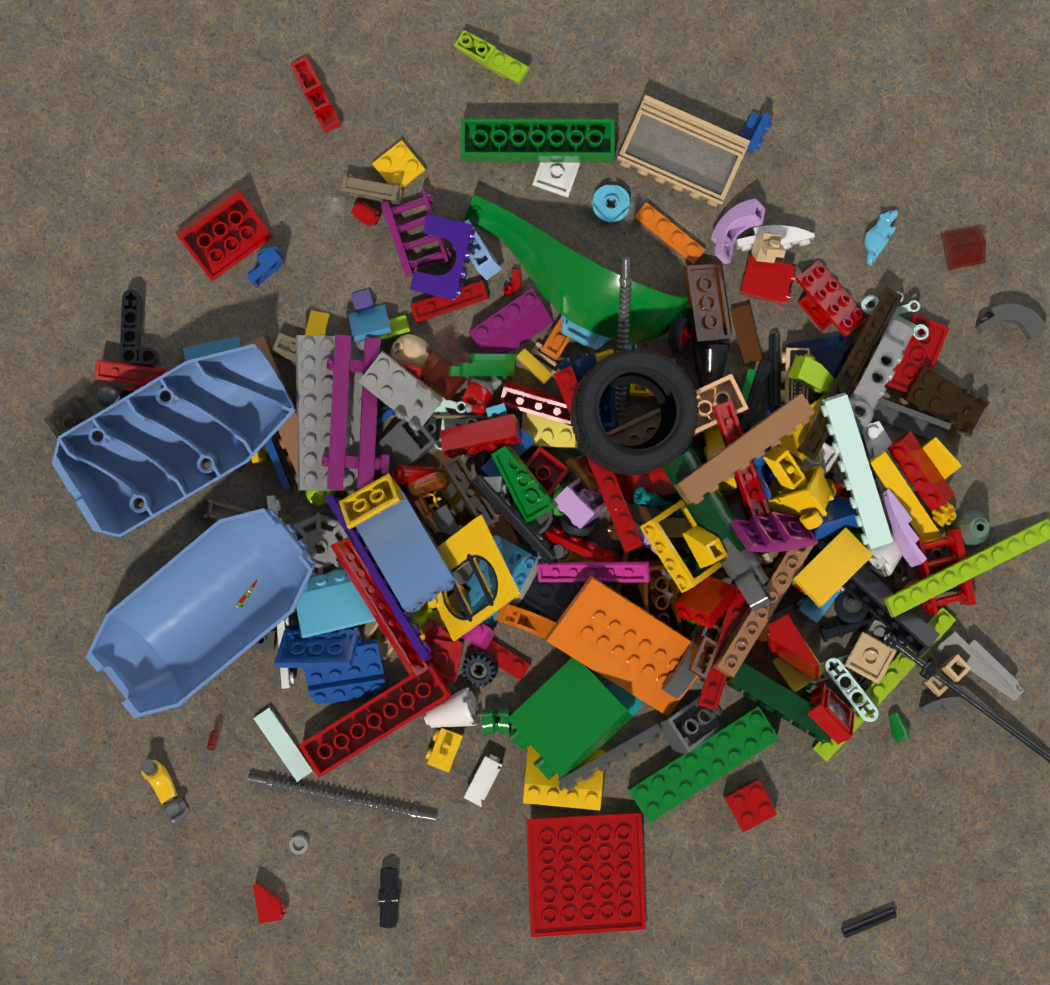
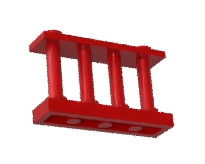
M960 528L945 530L946 536L944 538L924 543L922 538H919L915 543L925 557V550L948 545L950 551L947 557L931 561L926 559L922 564L916 565L919 581L930 576L929 569L947 564L953 565L967 558ZM969 579L957 585V594L938 599L933 597L923 602V608L926 613L938 614V606L960 601L961 605L970 606L977 604L972 580Z

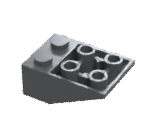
M403 419L375 445V455H390L389 473L393 476V471L397 466H412L439 442L425 425L419 431H415Z

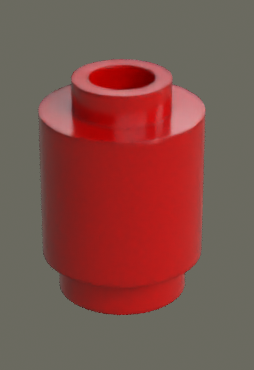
M358 201L351 211L354 218L368 227L376 226L381 218L379 216L380 212L366 202Z

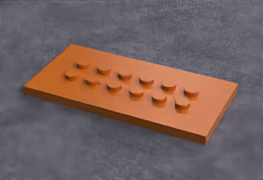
M592 576L589 577L545 637V640L666 716L670 715L698 677L697 675L695 676L691 684L678 699L661 690L670 672H675L692 640Z

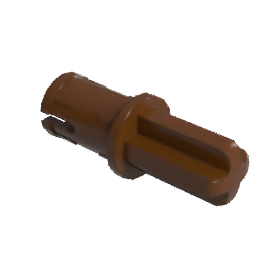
M420 497L415 500L414 504L422 517L421 521H424L430 535L442 530L433 515L434 512H431L425 499Z

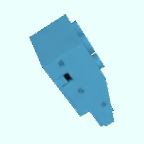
M494 535L493 539L520 592L538 558L505 539ZM481 559L478 565L494 596L496 589L494 573L490 566ZM473 573L467 586L471 587V590L466 597L472 613L488 603L475 573ZM499 610L481 623L491 626L496 620Z

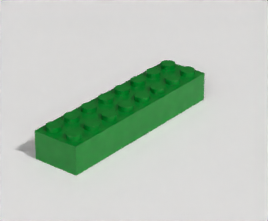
M461 119L462 162L614 163V119Z
M755 705L726 724L689 753L675 757L627 789L648 822L651 823L780 738L760 707Z

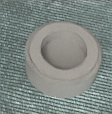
M295 835L289 842L290 850L297 855L305 853L309 847L308 839L303 835Z

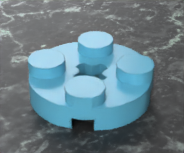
M604 185L600 187L593 197V212L598 219L609 224L621 221L629 211L630 198L628 193L618 185ZM608 199H609L610 201H613V200L616 201L615 204H614V205H615V208H612V207L608 208V207H607V204H608V203H607V200H608Z

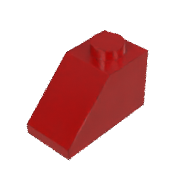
M260 882L254 883L253 889L259 924L282 920L284 914H287L285 902L282 903L278 895Z

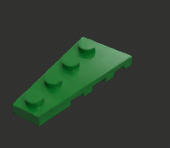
M510 445L504 446L491 454L525 523L538 518L558 506Z

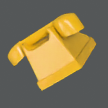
M821 465L802 470L806 479L794 490L783 485L781 486L779 481L774 478L769 486L771 500L766 499L769 510L801 516L799 520L808 530L820 526L823 522L822 517L827 515L826 506L829 501L834 500L837 492L833 481L825 479L824 470Z

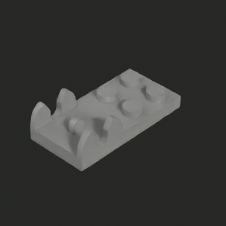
M384 351L380 353L358 381L393 409L398 418L405 419L415 431L421 429L443 401L440 396Z

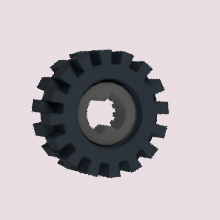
M477 650L476 653L475 651L471 652L462 664L461 671H464L462 676L467 677L465 679L466 682L471 681V686L477 684L476 687L478 688L481 685L486 687L487 684H491L498 673V663H495L497 659L495 657L492 659L493 654L491 653L487 655L486 650H483L482 653L481 650ZM477 665H481L484 668L481 673L476 671Z

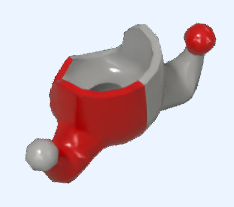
M474 376L472 377L462 398L463 402L467 404L464 408L467 413L474 412L482 415L486 412V408L493 401L494 393L502 386V381L498 376H489L491 379L489 382Z

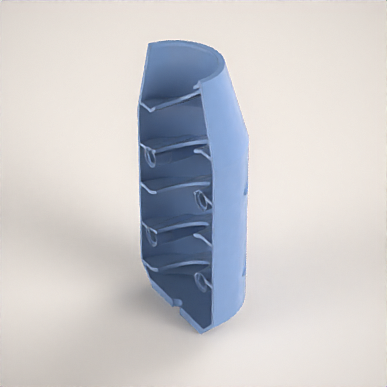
M251 344L187 360L58 436L52 465L68 491L73 495L77 506L92 530L122 537L247 463L295 412V408L285 387L263 352L256 344ZM163 391H168L171 394L169 401L163 398ZM96 431L103 433V440L97 437ZM204 458L211 460V468L205 467ZM138 498L143 499V501H144V507H143V508H141V507L139 506V504H138Z

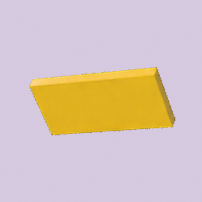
M844 528L793 580L819 607H822L873 555L847 528Z

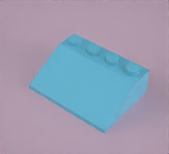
M345 569L310 577L296 606L302 638L376 621Z

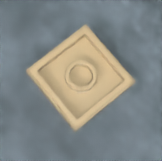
M862 631L844 666L879 684L897 650L887 647L880 640Z

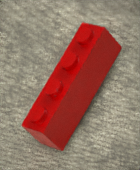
M505 381L499 404L504 403L509 408L571 425L570 414L563 397Z
M514 414L440 430L442 452L450 459L458 455H475L483 450H496L497 447L514 446L516 443L521 442L519 421Z
M911 431L897 438L887 448L931 511L945 505L955 494Z

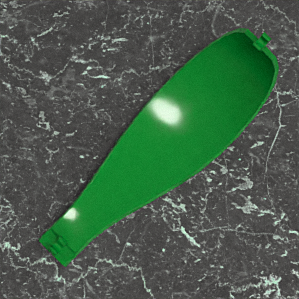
M476 194L473 195L464 220H469L472 224L500 238L516 256L542 295L559 313L574 324L590 332L615 340L619 339L617 336L620 333L617 331L620 328L618 327V323H620L618 321V318H620L618 308L621 307L618 304L621 301L619 300L621 296L619 294L621 291L619 289V286H621L619 278L622 275L579 254L507 209ZM632 280L631 285H629L631 286L629 290L631 292V295H629L631 300L628 302L631 304L628 306L630 308V311H628L630 313L628 317L630 321L627 323L630 326L627 327L629 329L627 333L629 337L627 339L632 342L647 341L666 334L670 330L674 319L680 318L684 313H690L689 306L686 305L689 298L670 295Z

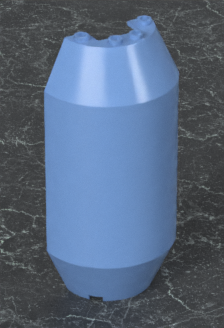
M262 508L218 520L106 614L86 655V659L97 672L104 671L126 698L122 704L133 718L179 707L295 611L316 563L306 551L308 548L306 543L302 539L298 540L294 535L296 533L294 528L290 524L285 525L273 509L267 510ZM257 579V583L243 607H236L237 603Z

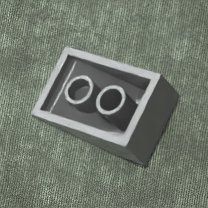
M698 696L658 723L662 729L661 732L678 757L689 753L729 723L719 706L717 711L699 706L697 703L700 696Z

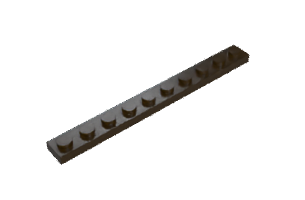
M889 287L883 289L824 399L841 393H846L849 398L903 297ZM821 407L818 409L797 448L798 452L811 460L816 459L829 435L826 424H829L827 416H823Z

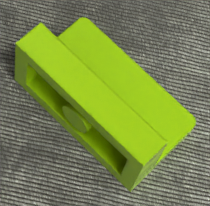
M406 315L389 320L391 333L372 338L381 339L382 343L399 338L402 335L411 334Z

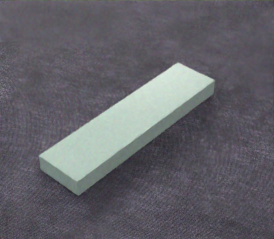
M270 707L253 718L297 782L314 771Z

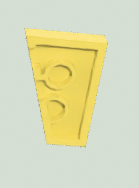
M523 412L522 428L535 440L531 446L578 448V441H576L575 434L572 431L573 426Z

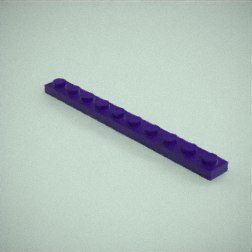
M328 495L325 497L326 501L419 657L425 662L432 658L430 646L426 641L423 643L420 638L422 635L421 631L416 625L413 626L411 623L412 616L402 608L377 562L371 556L370 550L362 541L363 538L358 529H355V527L349 529L347 527L339 505V501L342 499L339 496Z

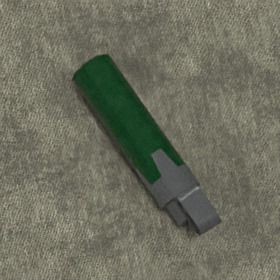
M689 448L682 452L673 462L662 467L674 487L677 482L701 466L702 462L694 449ZM717 489L711 494L708 491L703 495L704 499L696 505L694 503L687 505L677 491L696 524L717 536L721 541L727 556L719 561L731 580L735 579L740 592L753 611H757L771 603L772 598L764 586L769 581V578L760 565L762 559L757 552L747 551L735 533L731 523L736 517L720 491Z

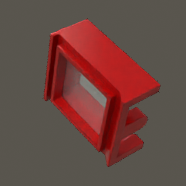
M826 682L810 691V694L813 696L810 703L815 707L809 710L807 714L839 745L843 741L850 740L853 736L855 712H852L830 688H827Z

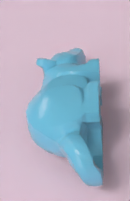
M897 210L880 214L877 218V224L866 233L864 245L868 251V265H873L889 240L887 235L891 237L896 227H891V223L897 218Z

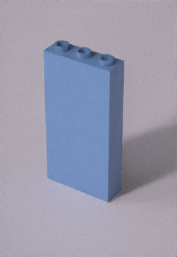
M398 485L404 500L356 526L402 608L410 613L419 610L425 602L436 599L439 593L450 590L458 581L424 523L421 521L404 489Z

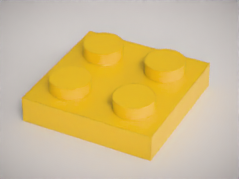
M402 140L372 163L388 184L394 185L396 182L399 184L400 189L406 187L426 171Z

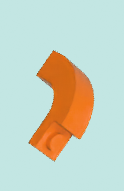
M506 604L502 607L496 618L501 623L523 629L544 639L557 622L513 604Z

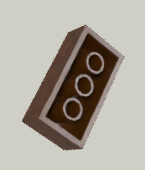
M661 559L635 561L649 562L650 570L649 582H635L636 605L681 633V617L678 616L676 601L680 598V589Z

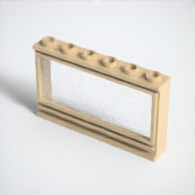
M645 95L617 160L620 161L619 165L630 169L632 166L638 169L637 173L647 177L650 174L655 177V181L661 184L668 182L672 184L671 188L680 192L684 189L690 192L689 196L698 200L702 197L707 200V204L717 207V205L722 206L750 141Z

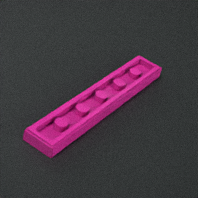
M649 562L537 563L539 582H587L590 576L600 582L650 581Z

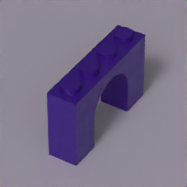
M427 214L423 233L450 241L456 250V262L448 273L439 276L414 271L410 290L452 300L460 297L462 286L459 284L461 278H465L467 267H464L465 259L469 260L471 248H468L470 240L473 241L475 229H472V224Z

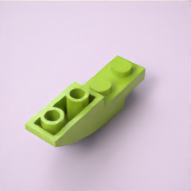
M465 30L462 31L454 44L455 48L500 77L507 78L518 85L521 84L529 71V67L502 53L495 46Z

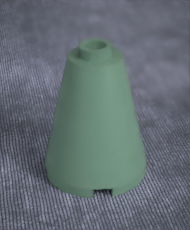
M976 510L960 512L951 525V529H961L964 547L974 548L983 544L988 538L990 531L988 520L982 513Z

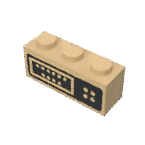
M785 348V352H782L781 362L785 363V371H781V382L784 383V390H781L780 402L785 404L801 393L808 401V388L788 378L795 357L804 356V354L810 355V348Z

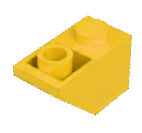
M697 525L683 533L700 568L714 564L727 556L719 538Z

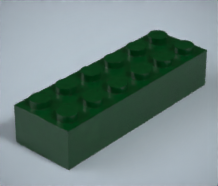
M742 663L734 677L727 676L726 680L728 682L726 685L738 692L743 690L744 693L742 695L754 702L759 700V705L771 712L776 710L775 715L787 722L792 720L791 724L805 733L809 730L808 735L816 740L830 742L831 737L807 714L809 710L815 707L811 703L745 663Z

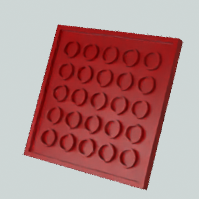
M641 812L526 819L530 937L646 930Z

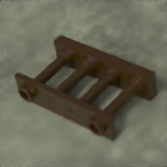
M458 455L444 462L441 467L445 473L437 476L435 483L449 506L454 510L462 527L480 515L483 516L488 528L498 523L499 519L487 499L472 483L474 478L461 457Z

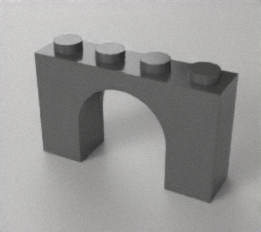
M445 505L434 511L433 515L442 529L434 534L447 533L453 536L463 528L461 524L457 525L454 518H456V515L451 507L448 508ZM479 558L476 559V561H477L478 564H479V562H480V560H481V559H479ZM469 562L457 570L454 575L459 586L469 581L474 571Z

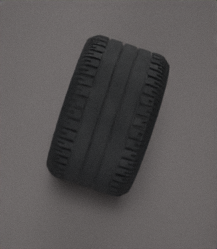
M625 349L606 356L583 376L572 398L570 421L571 426H573L574 437L579 442L578 445L591 461L613 473L639 475L668 465L686 450L687 445L692 441L691 438H693L698 425L699 404L698 399H696L697 394L694 391L693 383L690 382L691 380L686 375L687 373L677 363H674L675 361L670 358L668 359L663 354L660 355L659 352H653L648 349ZM637 384L643 386L656 397L660 405L661 421L659 428L651 439L640 445L627 446L615 442L608 436L601 424L600 407L602 401L609 391L619 385Z

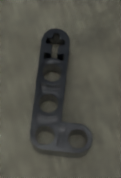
M130 289L125 291L122 296L120 359L127 364L154 366L159 361V354L152 348L141 347L142 297L138 292ZM133 295L136 297V300H133L131 303L128 299L132 298ZM130 314H135V321L129 323L127 320L128 316ZM129 333L135 334V339L132 342L127 341ZM134 352L133 360L127 361V353ZM148 352H152L154 357L151 361L147 362L145 355Z

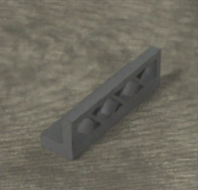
M879 398L873 411V419L908 432L911 431L913 434L927 439L936 437L941 443L946 431L950 430L952 425L883 398Z

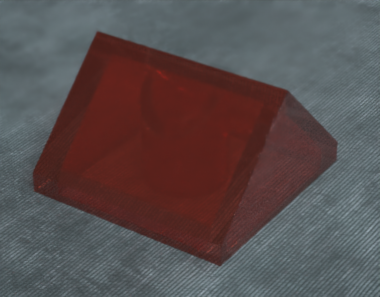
M978 226L940 233L948 271L986 263V240Z
M431 348L421 380L446 400H450L466 382L467 378L466 376H449V366L455 365Z

